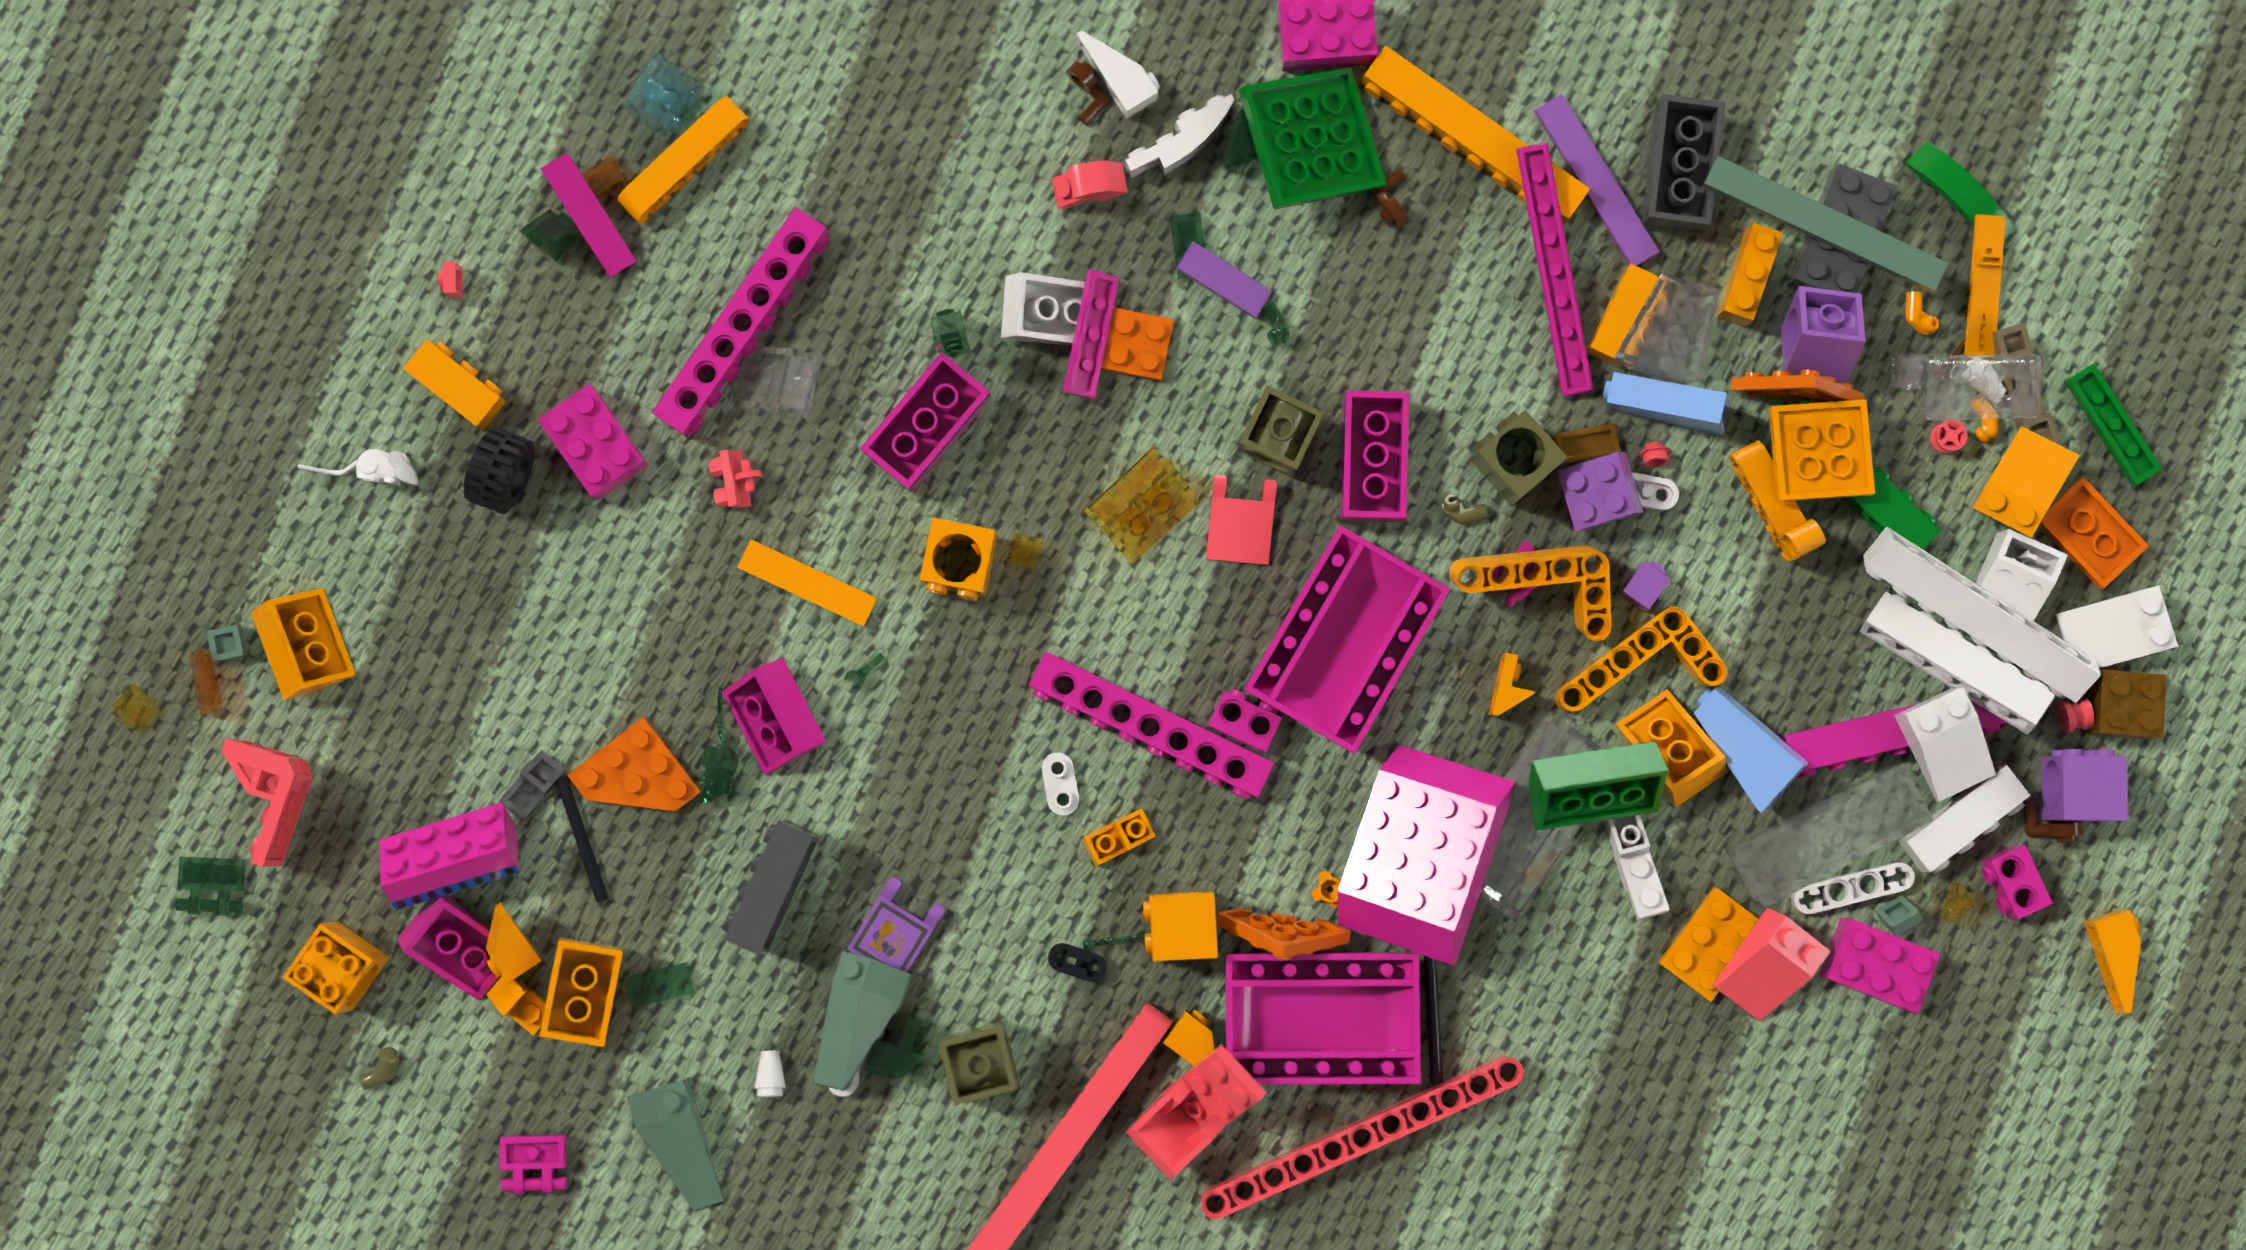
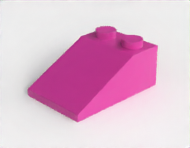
M449 895L427 901L397 938L404 953L478 1001L482 999L498 979L486 962L491 959L486 950L490 926Z

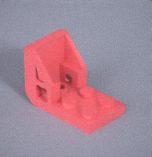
M225 738L221 751L248 794L271 801L270 806L268 805L264 809L261 817L263 827L260 836H257L251 845L250 854L253 856L250 863L261 867L282 866L313 774L305 759L247 740Z
M1220 1045L1167 1087L1131 1125L1126 1134L1170 1180L1213 1141L1229 1122L1260 1101L1266 1092L1223 1045Z

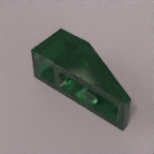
M945 309L937 312V317L930 318L933 338L939 354L942 352L950 358L971 353L961 311L955 312L954 309Z

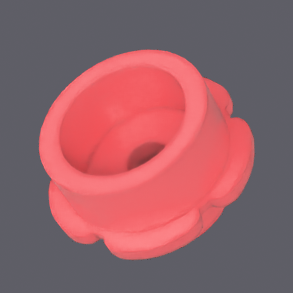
M1651 442L1644 446L1645 449L1640 452V458H1643L1644 466L1660 467L1669 462L1668 455L1671 453V449L1664 446L1662 442Z

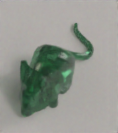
M719 686L717 715V731L721 743L706 746L702 764L706 768L705 772H701L699 782L705 784L700 796L701 804L713 802L722 795L733 792L736 787V782L732 778L738 768L739 758L736 751L730 746L722 726V686Z

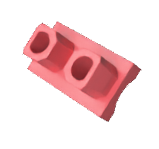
M729 449L719 451L720 456L708 462L712 477H724L725 487L714 490L715 504L717 506L734 508L752 507L749 492L755 491L753 480L762 478L761 470H752L750 460L743 459L742 451H730Z

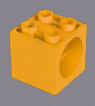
M932 517L920 575V581L926 586L928 592L946 596L947 590L957 592L960 599L974 602L978 601V596L986 598L998 539L996 530ZM957 540L971 542V546L978 557L981 555V564L976 574L972 573L963 582H950L943 579L946 577L940 567L937 568L936 566L937 557L941 549L949 547L954 543L953 541Z
M1213 891L1149 894V901L1143 902L1144 922H1150L1151 933H1145L1146 954H1152L1153 961L1218 958L1215 896Z
M338 921L320 923L282 978L332 1013L339 1014L354 1010L390 957Z

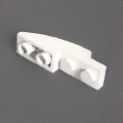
M1232 94L1223 97V95L1215 96L1206 102V107L1198 111L1192 108L1178 116L1179 120L1175 124L1177 135L1174 136L1173 133L1166 134L1156 141L1157 145L1148 149L1140 147L1132 151L1128 155L1129 158L1125 160V168L1130 177L1132 178L1158 164L1165 175L1194 157L1210 142L1225 123L1234 105Z
M1640 815L1604 820L1625 893L1628 892L1637 921L1668 912L1670 909L1649 851L1651 846Z

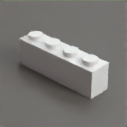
M2007 765L1996 766L1994 768L1996 775L1967 788L1898 841L1921 872L1931 873L1933 871L1934 874L1940 872L1950 864L1948 859L1957 852L1962 854L1975 845L1973 839L1981 833L1983 835L1991 833L2000 825L1998 820L2006 814L2008 816L2014 815L2025 806L2023 801L2031 795Z

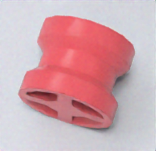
M1956 420L1945 421L1935 426L1930 433L1932 448L1941 454H1949L1961 449L1968 439L1965 426Z
M2087 698L2079 699L2073 704L2068 701L2059 702L2057 713L2060 728L2064 733L2073 732L2075 728L2089 730L2094 727V712Z

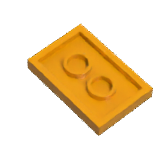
M1713 887L1664 953L1658 964L1706 1000L1712 1002L1719 992L1712 985L1759 919L1720 889Z

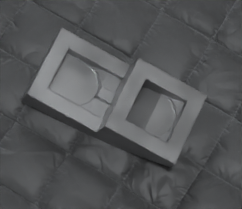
M541 750L522 770L518 780L499 799V803L503 802L505 808L524 823L560 780L566 769Z

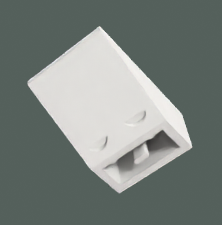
M2007 529L1996 533L1976 584L2034 621L2055 586L2068 555Z

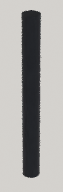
M569 780L559 781L556 785L596 903L607 900L609 898Z
M1423 955L1430 1082L1443 1083L1436 959Z

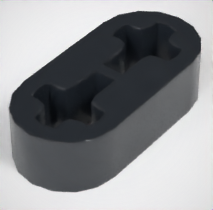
M1067 943L1055 944L1048 953L1050 966L1058 972L1088 982L1099 981L1106 973V962L1097 953ZM1065 948L1068 950L1067 955L1069 957L1077 959L1076 963L1064 962L1063 966H1058L1057 959L1053 957L1054 952L1060 953L1061 949ZM1092 958L1098 960L1097 965L1102 967L1100 973L1095 972L1093 976H1088L1087 969L1078 966L1079 961L1090 963Z

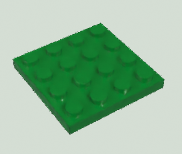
M1352 67L1245 85L1238 90L1274 210L1369 192L1387 185Z

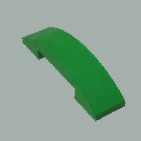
M1927 141L1905 162V165L1925 185L1930 183L1973 227L1970 229L1973 233L1976 214L2006 217L2004 240L2015 231L2004 211L1984 187L1960 164Z

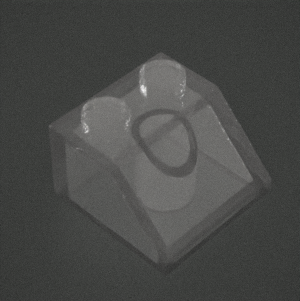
M757 347L753 353L741 407L788 418L808 419L813 406V396L820 375L822 358L794 348Z

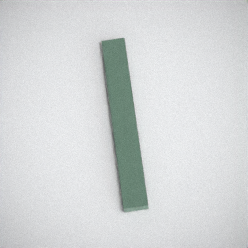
M1720 156L1715 158L1702 185L1930 293L1936 291L1948 265V262Z

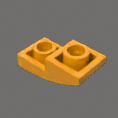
M1141 808L1083 837L1082 840L1096 867L1156 837Z

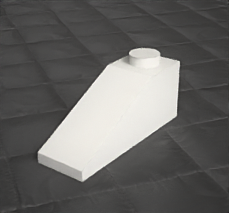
M1084 31L1077 33L1078 45L1126 119L1158 100L1157 90L1160 86L1151 72L1146 74L1141 65Z

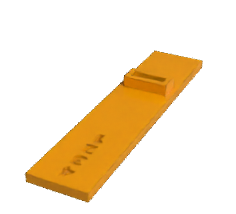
M1975 215L1964 356L1995 358L1993 332L1997 331L2006 222V217Z
M750 540L737 567L863 627L878 599L754 540Z

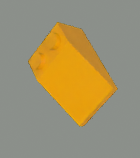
M2021 426L1973 506V510L2032 539L2080 455Z
M1668 689L1616 723V727L1628 745L1656 742L1669 770L1663 794L1675 808L1727 773L1726 757Z

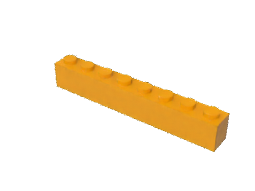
M1385 45L1364 74L1362 84L1365 85L1364 90L1375 99L1382 97L1389 102L1390 109L1401 117L1407 115L1416 121L1415 126L1421 132L1430 135L1432 132L1439 137L1441 145L1450 152L1455 153L1459 151L1466 156V162L1474 169L1481 171L1483 168L1493 175L1491 179L1498 186L1505 189L1510 187L1518 193L1517 198L1526 204L1516 148L1529 145ZM1552 162L1563 225H1565L1590 188Z

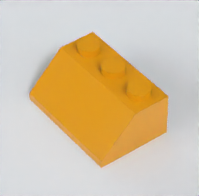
M323 588L267 600L251 612L284 701L311 694L356 676Z

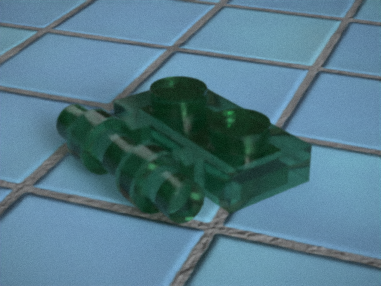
M179 857L177 888L190 889L189 898L176 899V911H187L190 915H199L201 912H216L217 916L241 913L243 902L231 900V892L244 891L246 859ZM203 890H219L217 900L202 899Z

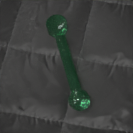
M1139 931L1136 935L1098 940L1085 938L1083 947L1086 950H1092L1094 946L1133 941L1145 943V933L1147 932Z

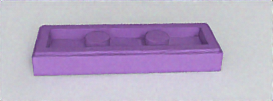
M1194 241L1191 242L1176 267V270L1254 319L1257 318L1272 292Z

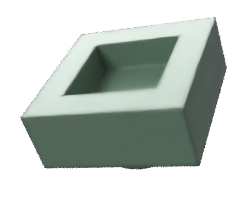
M237 624L206 631L212 662L218 663L248 656L242 625Z
M1903 895L1875 911L1880 922L1894 936L1900 935L1923 921L1920 912Z

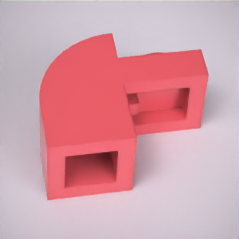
M1093 161L1069 167L1067 168V173L1052 178L1058 209H1067L1088 200L1108 201L1128 193L1122 162Z

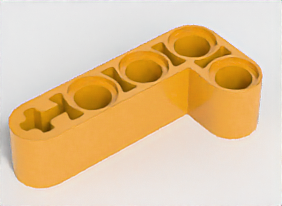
M1759 440L1729 455V461L1746 492H1750L1753 496L1751 498L1753 505L1761 519H1765L1768 523L1766 528L1777 548L1781 547L1783 550L1781 555L1787 562L1796 560L1826 543L1820 526L1813 519L1806 521L1796 501L1777 502L1773 460Z

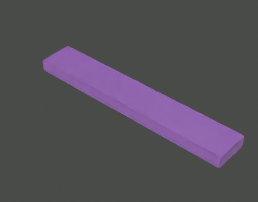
M1563 94L1537 108L1534 113L1574 178L1590 188L1586 197L1628 265L1631 263L1638 266L1657 255L1660 251Z

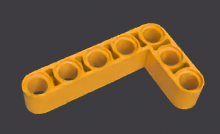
M1583 545L1462 558L1452 563L1449 568L1450 580L1466 593L1573 582L1576 628L1592 641L1604 640L1611 632L1609 560L1605 554L1592 546ZM1596 556L1594 566L1586 569L1587 559ZM1565 559L1564 568L1559 572H1555V564L1559 560ZM1534 562L1533 572L1526 576L1523 575L1524 567L1528 563ZM1498 566H1503L1502 575L1499 578L1492 579L1493 570ZM1472 569L1471 579L1461 582L1462 573L1465 570ZM1597 587L1596 595L1592 599L1587 600V592L1591 588ZM1594 618H1598L1597 626L1592 630H1588L1589 622Z
M1670 607L1656 614L1556 691L1555 703L1561 711L1566 713L1583 709L1666 645H1668L1694 681L1702 687H1713L1723 683L1727 677V667L1686 612L1678 607ZM1667 614H1671L1677 619L1678 625L1674 631L1669 630L1664 624ZM1642 633L1649 634L1653 639L1652 647L1649 650L1644 649L1639 643ZM1687 639L1693 640L1697 646L1694 656L1688 655L1684 650V643ZM1617 652H1623L1628 658V664L1624 669L1616 666L1614 662V656ZM1707 664L1712 665L1716 670V677L1713 681L1707 680L1703 675V669ZM1594 670L1601 673L1603 677V683L1599 688L1592 686L1589 681V675ZM1568 689L1575 691L1578 695V702L1574 707L1568 706L1564 701V694Z

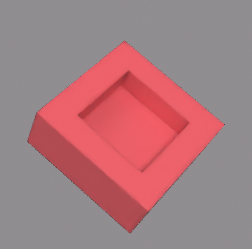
M455 261L443 262V271H439L438 274L440 290H443V293L450 299L463 298L462 267Z

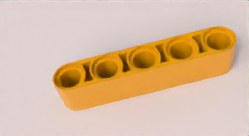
M728 96L721 98L619 194L617 201L638 223L645 222L649 219L647 215L650 212L654 214L672 197L670 194L673 191L676 193L694 176L692 173L695 170L699 172L717 155L715 153L716 150H722L739 134L738 130L740 128L744 129L748 125L750 118Z

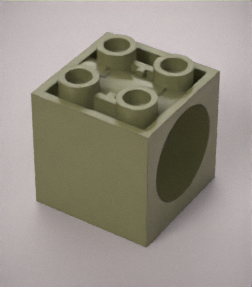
M1267 385L1239 441L1237 452L1293 478L1325 412Z
M1526 409L1519 416L1512 412L1495 428L1499 432L1496 436L1490 432L1472 448L1475 454L1470 458V461L1510 506L1520 500L1568 458ZM1505 437L1523 439L1531 446L1534 451L1533 465H1535L1532 474L1526 476L1510 474L1501 467L1498 462V449H1496L1500 439Z
M1004 1021L943 1036L938 1041L954 1106L1018 1089L1020 1082Z

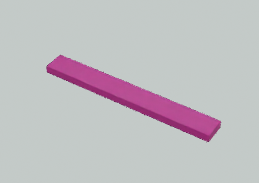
M1548 142L1516 148L1562 397L1594 391Z

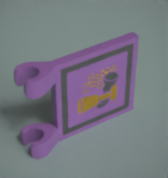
M892 877L885 885L847 950L855 955L871 958L908 972L945 913V908L936 903L932 906L925 920L922 921L892 902L903 883L897 877Z

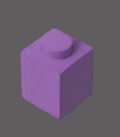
M1643 561L1637 566L1618 594L1639 610L1645 612L1651 608L1671 579L1665 575L1667 571L1658 563Z

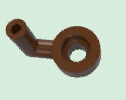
M1075 61L1066 70L1068 77L1080 89L1089 93L1094 98V101L1078 117L1085 126H1088L1108 104L1109 96L1097 84L1098 82L1095 78L1097 72L1085 61L1082 63Z
M1401 169L1385 178L1387 184L1385 187L1371 191L1374 198L1383 208L1379 213L1388 227L1394 225L1397 229L1407 224L1409 218L1399 202L1393 196L1390 197L1387 192L1407 179Z
M2036 799L2023 801L2025 804L2023 807L2026 834L2029 837H2057V842L2064 843L2077 841V835L2083 834L2082 821L2038 824Z

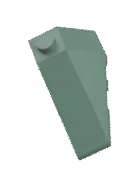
M842 952L832 981L813 1083L845 1091L865 1062V1055L876 1039L880 1040L885 1032L883 1029L894 1014L897 1015L902 1008L912 979L911 974L871 958Z

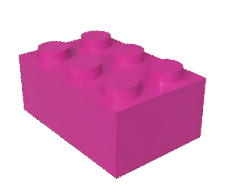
M1279 0L1277 15L1282 71L1372 65L1377 58L1378 49L1373 0Z
M590 383L537 419L588 494L597 501L649 466L598 390Z
M1840 917L1829 947L1831 952L1824 960L1818 977L1902 1010L1919 1014L1941 954L1851 918Z

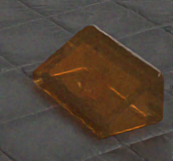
M614 155L582 173L598 200L630 182Z
M196 649L189 654L199 715L219 713L223 709L215 662H212L210 650Z

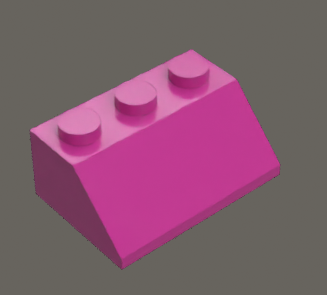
M783 658L755 668L722 691L764 775H768L808 754L826 742L819 725L815 721L805 698L801 694Z

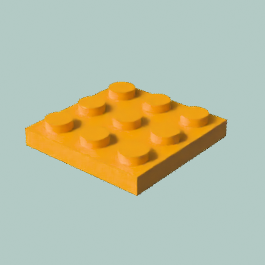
M1867 399L1779 405L1768 408L1777 502L1871 496L1875 494Z

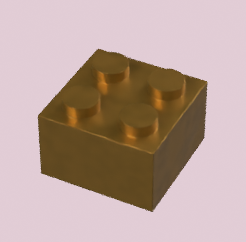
M2100 670L2101 676L2089 688L2088 700L2094 712V727L2087 730V734L2138 739L2163 738L2167 675Z

